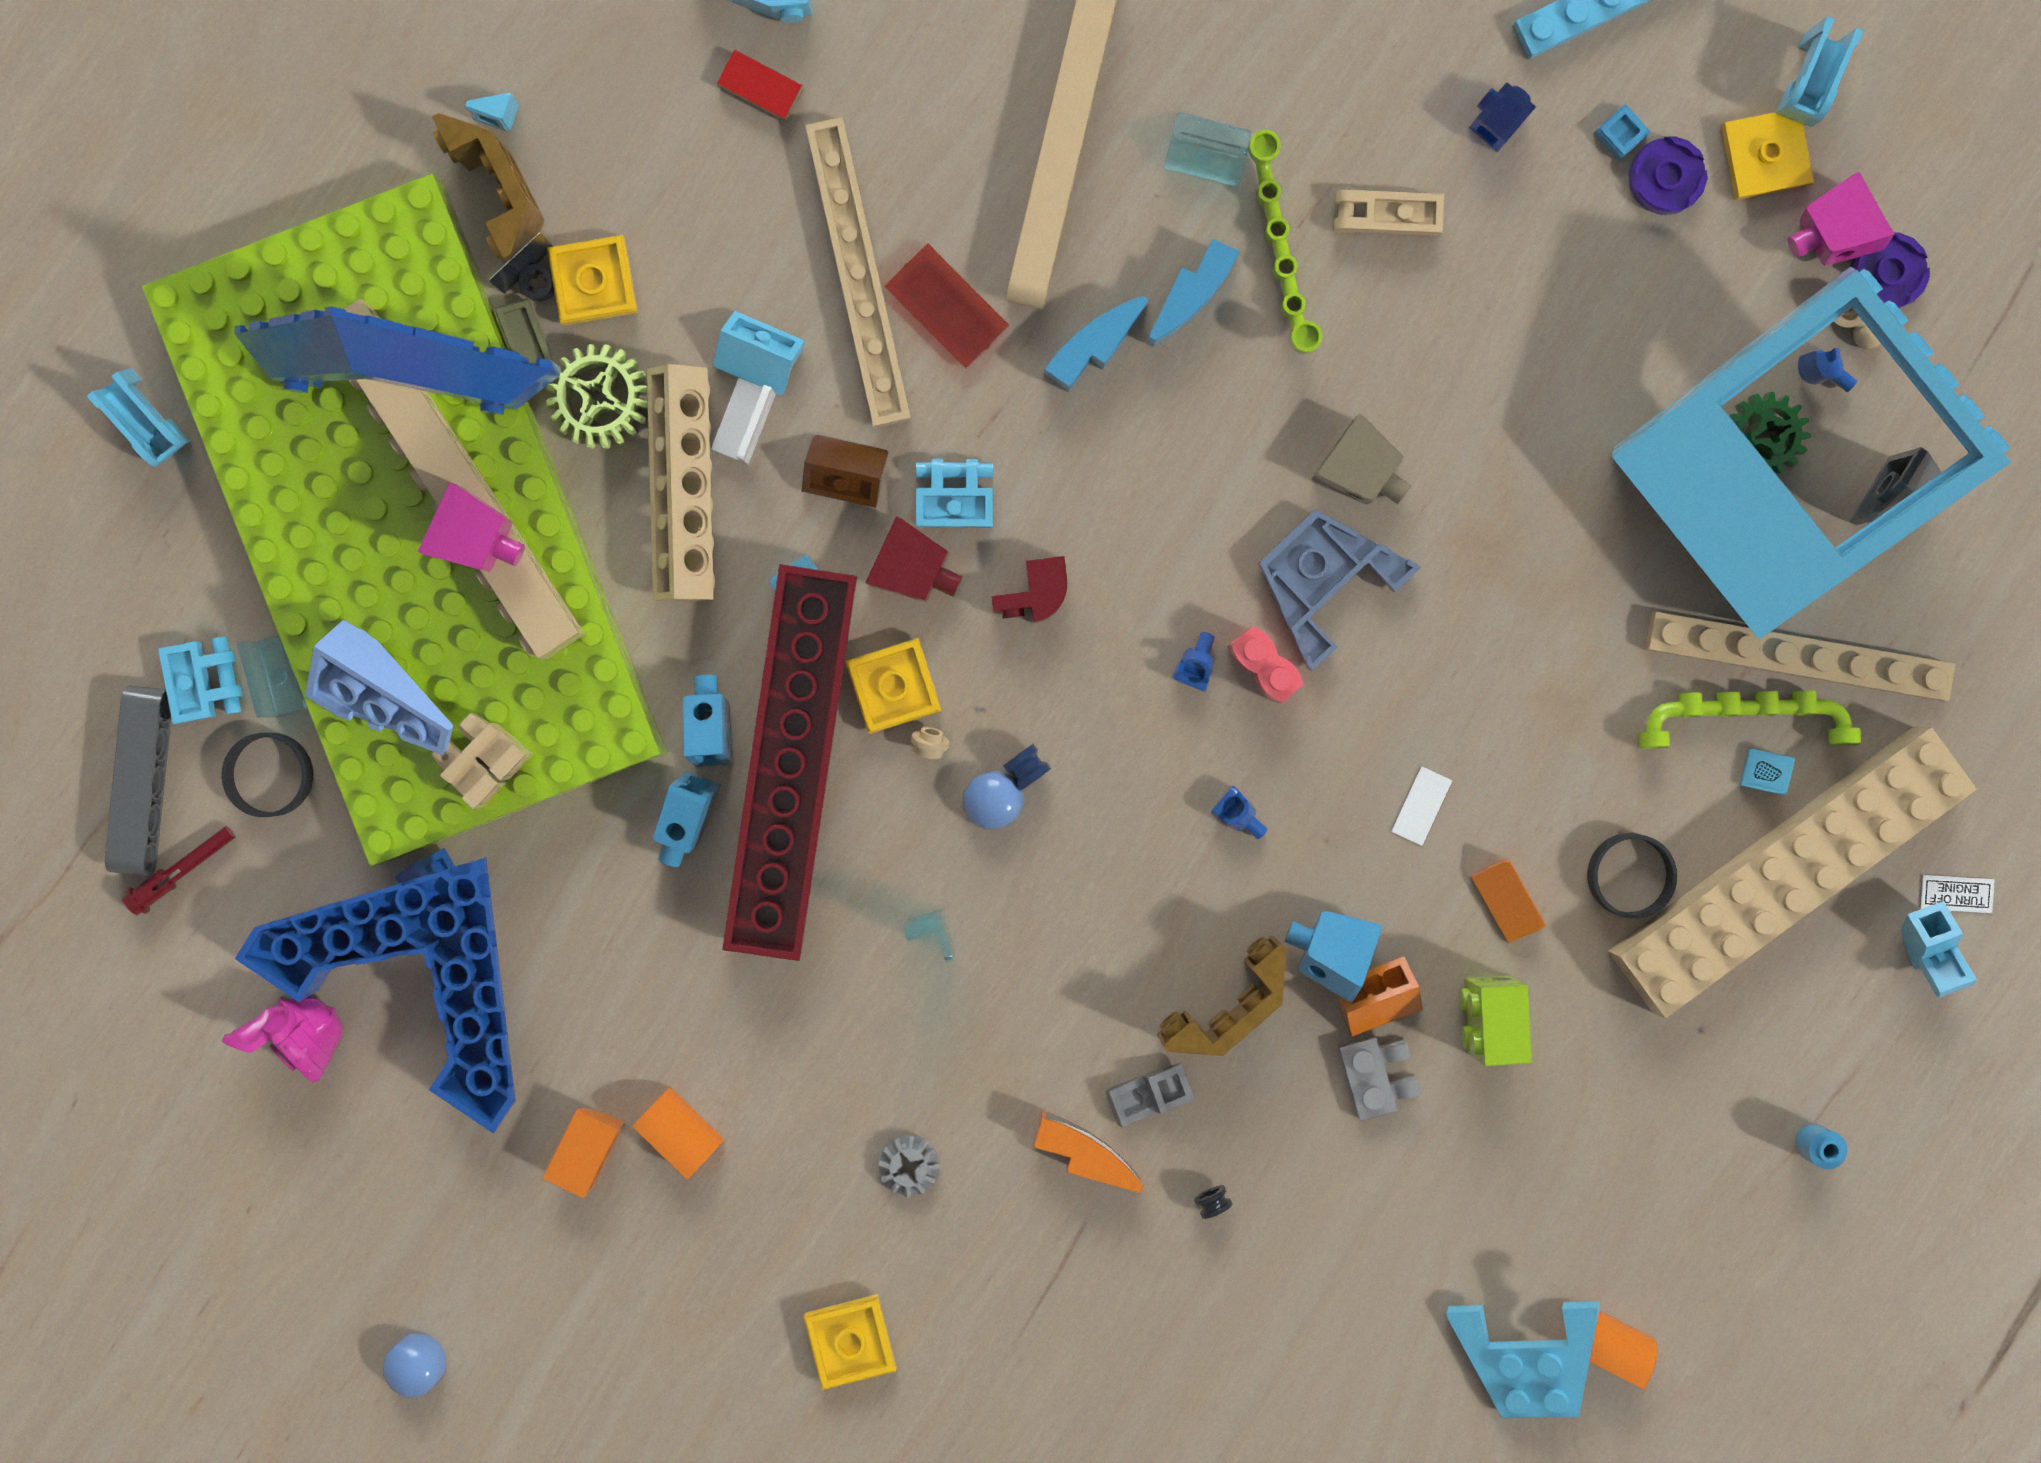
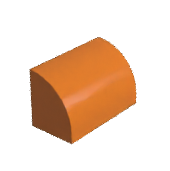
M1405 956L1369 969L1363 986L1352 1003L1336 994L1351 1036L1423 1010L1420 988Z
M671 1087L632 1125L687 1180L724 1141V1138Z
M576 1109L542 1179L584 1199L592 1190L624 1122L593 1109Z
M1599 1310L1590 1362L1645 1390L1657 1360L1658 1347L1655 1338Z

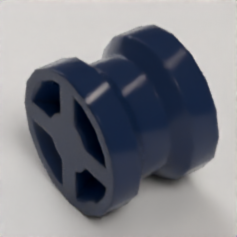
M1034 743L1003 765L1007 772L1013 773L1017 778L1016 785L1020 790L1032 784L1051 769L1047 762L1041 761L1038 757V749Z

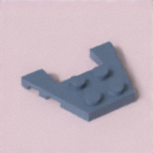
M1313 510L1258 563L1302 659L1310 671H1313L1337 648L1327 635L1311 620V616L1367 564L1392 592H1396L1421 568L1417 563L1392 552L1391 549L1358 534L1359 532L1317 510Z

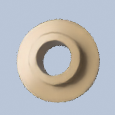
M923 727L921 730L912 733L913 752L921 757L939 759L942 757L943 751H946L949 747V740L937 728Z

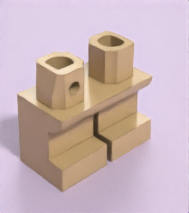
M470 713L459 724L457 729L471 743L461 751L450 741L448 750L443 755L433 752L432 757L444 770L440 776L448 783H451L463 795L462 799L472 809L483 808L506 784L505 780L510 779L533 753L500 724L489 723L477 714Z

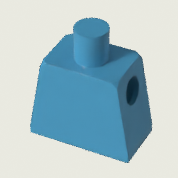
M716 675L695 676V695L683 697L684 757L695 767L733 765L729 702L723 694H718ZM712 712L710 718L702 721V718L706 713Z
M685 771L669 786L653 836L655 842L663 844L658 861L671 867H679L684 853H690L697 846L721 784Z
M1323 911L1313 928L1292 921L1284 942L1304 950L1298 967L1302 974L1352 1003L1363 986L1383 926Z

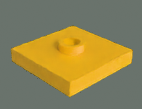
M1774 112L1728 121L1721 125L1735 200L1807 187L1814 183L1802 123Z
M624 235L547 248L558 314L562 326L638 313Z
M919 638L845 661L868 734L942 711Z
M878 1294L804 1313L803 1318L822 1390L896 1372L897 1366Z

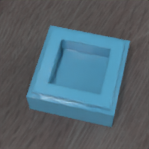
M1624 104L1594 134L1620 161L1651 131Z

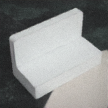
M738 378L711 450L749 465L776 395L774 390L769 386L764 385L761 387Z

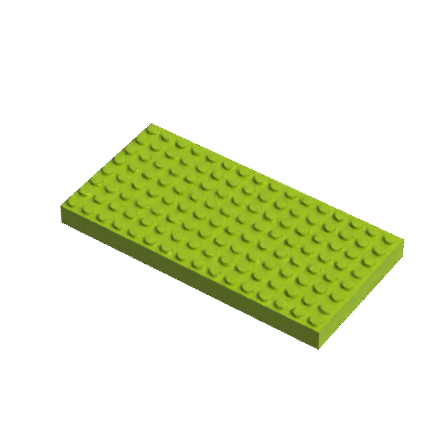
M431 173L142 286L370 867L395 860L667 754L666 747L529 400L517 410L504 409V415H495L480 412V406L469 400L428 392L585 632L584 636L547 660L538 659L536 655L531 657L527 654L518 640L522 633L514 622L509 624L501 615L496 606L500 602L493 589L488 591L484 588L475 574L476 568L418 552L435 515L431 506L435 503V500L428 489L422 491L411 477L410 471L414 468L407 457L401 458L392 448L388 441L392 434L385 423L379 425L368 411L366 405L371 402L364 391L358 392L349 380L323 381L322 388L308 387V393L283 390V384L269 378L234 334L235 326L244 325L248 329L251 322H269L271 318L301 314V312L310 310L325 311V307L330 306L345 309L358 299H362L374 308L381 319L473 341L474 346L479 347V351L486 353L487 347H497L506 350L492 314L493 306L446 186L441 180ZM346 620L355 627L366 631L384 647L453 724L454 727L450 741L461 751L471 741L457 728L470 713H475L489 723L500 724L533 753L510 779L505 780L506 784L483 808L472 809L462 799L463 795L451 783H448L440 776L444 770L432 757L433 751L403 741L396 731L384 728L381 732L370 729L368 721L353 717L348 721L337 717L305 697L314 646L341 621Z

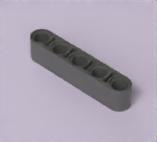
M129 685L124 689L121 697L105 851V867L111 873L150 876L156 866L171 727V712L166 689Z

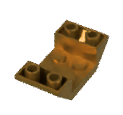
M437 113L432 116L438 128L433 131V135L443 153H448L454 164L460 162L468 171L484 165L490 175L493 174L496 181L501 184L496 190L509 211L485 223L491 235L486 237L487 243L497 259L501 258L505 265L541 232L544 217L510 150L492 130Z
M1271 935L1267 940L1264 936L1260 937L1248 947L1246 952L1249 955L1244 961L1263 983L1258 988L1253 984L1244 990L1237 998L1240 1003L1229 1013L1224 1009L1215 1015L1208 1023L1211 1028L1207 1032L1201 1028L1187 1010L1183 1011L1180 1015L1175 1011L1164 1019L1159 1025L1162 1030L1157 1035L1167 1052L1224 1056L1282 1006L1287 953L1284 945Z

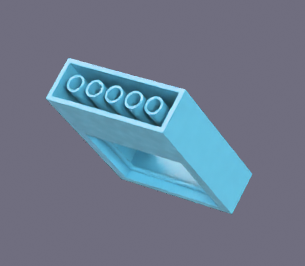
M1849 267L1613 447L1612 458L1758 639L1764 637L2011 463L2004 454L2011 449L2010 446L1990 425L1983 428L1979 421L1985 415L1971 398H1968L1965 394L1959 397L1953 389L1960 384L1940 362L1935 366L1930 362L1928 357L1934 353L1933 350L1915 331L1910 335L1902 326L1908 322V319L1894 302L1890 300L1885 303L1882 302L1877 293L1883 290V288L1873 275L1865 269L1858 272V270ZM1853 308L1968 451V454L1835 548L1722 408V405L1849 309Z

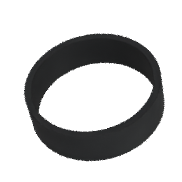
M257 733L239 740L227 753L221 772L222 785L228 799L239 810L255 817L280 816L295 810L310 793L314 777L313 765L304 747L295 739L280 733ZM264 737L274 738L288 745L296 754L302 770V780L297 795L287 806L275 812H265L250 806L240 796L234 781L235 763L242 750L253 741Z
M1623 833L1608 838L1597 847L1588 864L1587 879L1593 897L1604 909L1626 918L1637 919L1651 916L1667 905L1676 889L1677 868L1669 850L1656 839L1640 834ZM1628 839H1642L1655 847L1660 853L1666 868L1664 889L1658 899L1647 908L1635 912H1622L1612 907L1603 897L1598 884V869L1603 856L1612 846Z

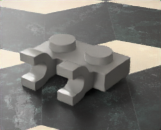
M1373 1035L1338 1045L1360 1121L1398 1111L1395 1103L1396 1099H1407L1422 1095L1418 1080L1415 1079L1414 1074L1389 1082L1384 1063L1398 1062L1411 1058L1404 1038L1378 1045L1377 1038Z

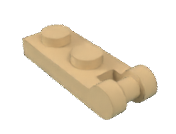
M1366 190L1336 191L1335 205L1339 206L1338 217L1334 219V232L1440 236L1443 233L1445 194ZM1354 206H1365L1364 217H1353Z

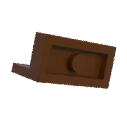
M814 435L804 462L801 492L876 508L888 451Z

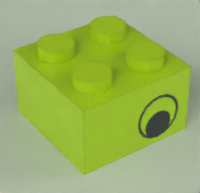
M1510 975L1464 978L1465 988H1460L1459 991L1460 1007L1462 1011H1466L1467 1026H1462L1461 1029L1463 1048L1468 1049V1054L1484 1066L1532 1063L1528 985Z

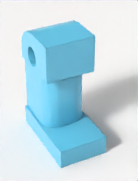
M1829 16L1804 33L1798 48L1806 50L1808 53L1796 80L1787 85L1776 113L1809 127L1819 123L1831 108L1838 93V85L1853 50L1858 46L1864 32L1856 28L1839 41H1833L1827 38L1835 20Z
M133 368L116 372L111 376L114 380L105 388L92 391L87 395V398L96 408H100L132 444L131 447L139 456L153 467L161 465L190 442V439L171 418L165 420L135 387L142 381V378Z

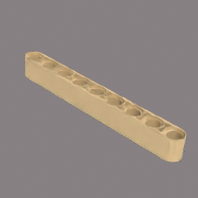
M1076 0L1009 281L1006 301L1040 309L1044 308L1117 0Z

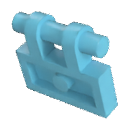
M932 458V462H916V478H931V488H916V528H993V488H978V478H993V462H978V459H966V462H943L942 458ZM966 478V488H943V479Z
M227 637L211 639L214 654L204 655L202 642L198 641L158 649L173 724L216 717L215 701L223 700L226 715L242 712L239 697L243 696L241 685H236L232 665L236 663L234 651L229 650ZM216 666L220 688L211 689L207 668Z

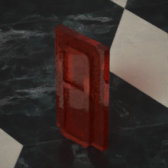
M929 243L908 263H905L904 267L885 285V288L965 369L975 359L979 358L1009 327V324Z

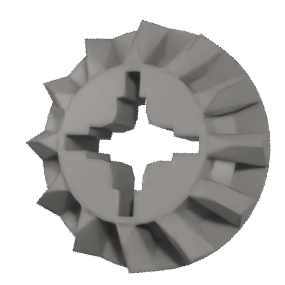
M904 1135L893 1139L885 1146L880 1155L878 1167L881 1181L892 1193L904 1195L907 1198L918 1194L923 1195L926 1190L935 1184L939 1173V1158L936 1150L928 1141L918 1136ZM902 1152L910 1162L923 1159L915 1167L916 1180L908 1172L895 1174L903 1164Z

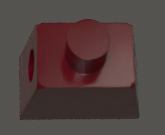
M896 516L865 583L873 588L927 602L933 588L954 597L963 576L943 567L949 555L946 549Z

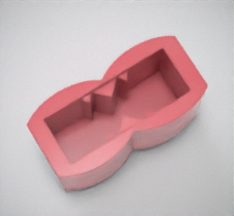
M1253 626L1249 627L1227 646L1235 664L1245 672L1252 674L1256 687L1269 700L1283 703L1303 686V680L1297 668L1287 659L1278 656L1273 641L1262 630Z

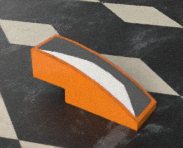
M1041 1111L1033 1139L1034 1148L1068 1157L1066 1162L1067 1173L1134 1192H1142L1143 1184L1141 1177L1107 1143L1088 1130L1064 1118Z

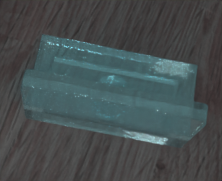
M1179 112L1177 113L1164 168L1238 187L1248 153L1251 131Z
M280 636L256 642L243 641L237 643L257 718H274L308 709Z
M943 909L906 919L903 929L907 942L938 933L945 962L954 961L955 950Z

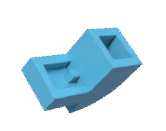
M1944 901L1907 914L1902 926L1905 949L1915 971L1921 969L1937 998L1973 986L1977 979L1957 947L1963 933Z

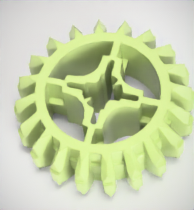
M593 344L588 345L587 356H584L578 348L574 349L573 356L576 361L572 363L567 358L562 357L560 362L566 369L563 373L560 372V376L556 378L559 380L558 385L550 383L546 387L549 392L557 394V397L546 400V405L550 408H559L550 416L551 420L554 422L564 421L559 431L564 435L573 431L571 440L579 444L585 438L586 446L594 449L598 438L601 446L604 449H609L611 436L614 437L618 444H624L625 438L621 432L626 430L629 434L635 436L638 432L631 426L633 421L636 420L641 424H645L647 420L638 413L639 409L648 410V401L640 399V397L648 395L647 386L639 385L646 380V373L644 371L634 373L639 363L634 358L625 362L626 352L622 349L616 351L613 357L612 348L607 344H604L601 348L600 355H598V350ZM607 367L605 372L601 371L597 378L592 381L579 379L583 373L590 369ZM619 372L627 383V404L622 403L615 396V388L618 383L615 379ZM601 388H603L602 393L614 404L611 405L605 401L603 403L597 401L596 405V401L584 389L592 392L597 390L601 393ZM572 389L580 393L583 399L580 412L583 414L579 421L571 409L570 395ZM606 412H614L620 415L610 424L591 427L592 422L598 421L600 416Z

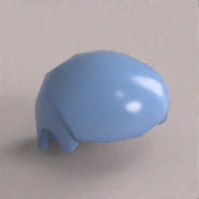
M998 770L983 773L972 779L963 793V809L969 820L978 827L990 830L1002 828L1013 823L1024 807V791L1020 790L1016 785L1017 779Z
M409 1334L391 1348L384 1358L383 1376L390 1389L403 1397L413 1398L426 1394L438 1383L446 1371V1353L440 1343L427 1334Z

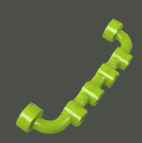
M1260 130L1252 136L1248 146V153L1256 164L1260 185L1256 192V201L1260 206L1264 207L1268 222L1264 230V238L1269 244L1273 245L1276 262L1272 267V274L1277 281L1281 282L1284 300L1280 305V311L1285 318L1289 319L1291 327L1290 344L1296 352L1309 354L1319 347L1323 334L1318 324L1313 321H1305L1303 311L1306 307V300L1298 292L1295 278L1298 263L1290 255L1287 241L1290 227L1288 222L1282 218L1278 201L1281 195V186L1274 180L1271 162L1277 158L1280 152L1281 141L1275 132ZM1262 190H1272L1275 197L1271 199L1266 198ZM1273 226L1280 227L1283 235H1273L1270 228ZM1279 264H1288L1291 268V273H1282L1279 270ZM1291 300L1297 302L1299 310H1289L1287 302Z
M1777 691L1755 692L1754 700H1740V692L1716 693V701H1702V693L1678 694L1679 702L1663 703L1653 709L1647 719L1646 732L1638 733L1639 749L1669 748L1670 732L1662 731V723L1669 717L1805 716L1826 714L1833 718L1836 728L1828 729L1829 745L1861 744V729L1852 728L1850 715L1846 709L1835 701L1817 699L1816 691L1792 692V700H1779Z

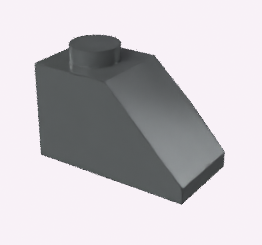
M1920 447L1889 456L1850 522L1859 525L1874 521L1939 475L1941 470L1929 452Z

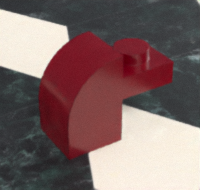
M1065 556L1027 560L1026 570L1029 592L991 596L993 613L1001 612L1002 619L1024 617V609H1031L1033 624L1042 622L1055 614L1062 605L1067 592Z

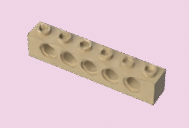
M665 364L647 369L653 601L693 602L714 600L715 576L713 574L712 559L714 538L711 521L713 500L710 483L712 461L710 459L709 445L711 423L708 407V397L710 394L708 370L704 367ZM682 479H683L684 484H685V490H684L683 485H682ZM683 518L685 519L686 528L683 524ZM684 558H686L687 566H685Z

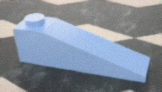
M343 620L314 646L305 697L345 720L350 721L353 717L368 721L370 729L378 732L388 728L396 731L403 741L442 755L448 750L454 727L453 724L384 647L366 631Z

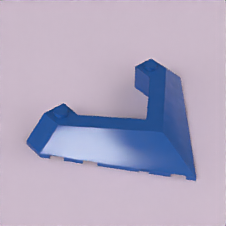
M333 306L325 307V311L310 310L301 312V314L271 318L269 322H251L248 329L244 325H237L234 331L236 337L269 378L282 383L283 390L297 393H308V387L322 388L323 381L368 379L466 399L480 406V412L504 415V409L517 410L560 376L561 369L553 361L537 358L536 364L529 363L528 358L520 356V353L497 347H487V351L484 353L479 351V347L474 346L473 341L373 316L358 315Z
M487 857L253 928L235 960L298 1002L303 1001L318 991L331 969L351 964L360 965L383 961L391 957L423 953L426 967L430 968L435 990L432 992L439 1022L443 1021L447 1037L445 1047L448 1055V1061L431 1085L429 1091L490 1132L494 1133L516 1099Z

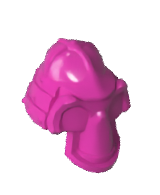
M281 997L272 1008H266L253 1020L233 1030L231 1034H225L222 1039L224 1044L248 1053H252L266 1042L271 1041V1049L291 1071L297 1068L310 1082L315 1083L320 1081L324 1070L334 1054V1049L342 1037L343 1025L335 1013V1008L326 1005L316 998H306L298 1002L295 999Z

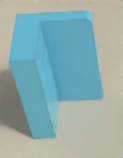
M734 311L720 331L713 366L761 387L764 385L769 386L776 394L783 395L791 369L803 351L805 340Z

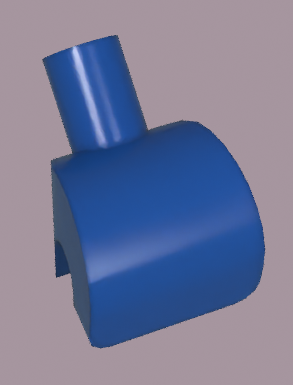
M1833 348L1827 352L1823 350L1812 351L1799 357V374L1809 384L1816 385L1832 380L1845 392H1848L1857 383V380L1844 370L1839 348Z
M1208 632L1200 633L1196 647L1185 650L1172 676L1174 680L1198 690L1206 691L1214 662L1213 656L1209 653L1215 636Z
M1235 786L1230 788L1211 811L1214 817L1233 830L1241 831L1245 828L1256 839L1262 838L1267 832V827L1254 817L1256 815L1255 807Z

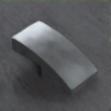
M1181 1063L1150 1072L1105 1090L1117 1124L1120 1127L1127 1126L1154 1113H1165L1195 1100Z

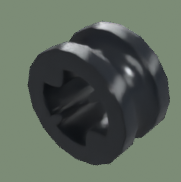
M531 264L521 271L518 278L519 288L529 299L543 302L553 296L555 291L552 274L546 267L540 264ZM539 274H544L541 278L547 282L545 288L538 287L536 293L531 292L533 287L528 284L530 278L537 279Z
M1224 1185L1210 1188L1195 1197L1194 1202L1196 1206L1202 1207L1200 1212L1202 1219L1215 1217L1233 1205L1231 1199L1224 1196L1227 1192Z

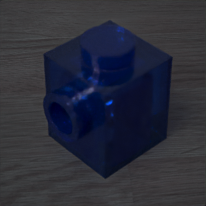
M1506 82L1499 92L1491 88L1476 107L1482 112L1469 126V129L1498 152L1536 106L1530 102L1531 98L1525 90L1518 86H1511Z

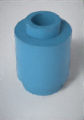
M1809 1124L1803 1127L1796 1136V1149L1800 1156L1822 1169H1834L1840 1166L1847 1156V1144L1844 1138L1820 1124Z

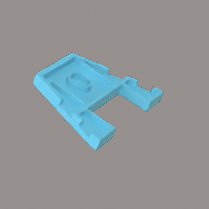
M1599 1301L1563 1303L1562 1312L1567 1340L1490 1342L1483 1305L1448 1307L1446 1312L1447 1318L1502 1418L1579 1417L1600 1309Z

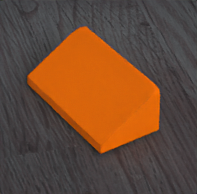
M1502 858L1470 876L1507 943L1546 927L1543 918L1509 859Z

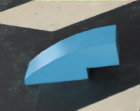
M1212 239L1196 273L1182 267L1146 344L1154 347L1190 322L1209 303L1221 287L1240 251Z
M1140 296L1120 304L1097 317L1078 331L1058 351L1044 369V375L1069 392L1090 361L1104 369L1146 309L1149 300L1144 296Z

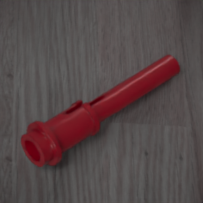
M225 826L166 871L159 869L135 889L132 887L128 888L126 895L122 898L124 905L136 916L140 913L147 914L152 904L168 892L176 889L175 882L235 839V834L229 827ZM177 869L180 870L179 873H177L167 882L162 884L160 887L157 886L158 883H160L174 871H176Z

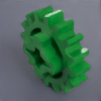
M1774 392L1764 394L1763 398L1757 393L1748 397V403L1745 401L1737 403L1735 408L1739 414L1733 413L1729 416L1743 434L1746 421L1748 422L1744 435L1777 475L1785 472V466L1790 468L1798 464L1797 458L1794 455H1802L1807 452L1808 449L1801 445V441L1811 438L1810 433L1802 431V426L1809 422V418H1798L1797 414L1802 406L1800 404L1791 408L1787 406L1789 403V396L1787 395L1780 397L1776 401ZM1774 412L1780 415L1783 419L1775 416ZM1778 430L1777 433L1772 434L1769 438L1755 439V436L1762 434L1763 431ZM1789 436L1788 445L1785 447V442Z

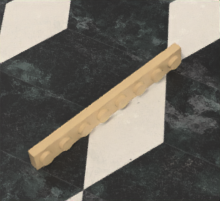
M839 117L805 125L873 427L877 428L911 420L844 119Z
M1651 612L1645 650L1938 701L1950 700L1956 666L1955 663L1776 632H1769L1761 639H1758L1748 627L1661 612Z

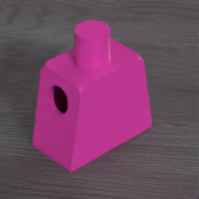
M1857 172L1809 204L1799 220L1803 230L1789 236L1787 241L1792 254L1796 258L1815 250L1821 263L1824 266H1829L1885 249L1892 239L1894 232L1860 172Z
M449 482L418 552L490 572L496 559L515 567L523 556L525 545L507 537L513 523L511 519L466 488Z

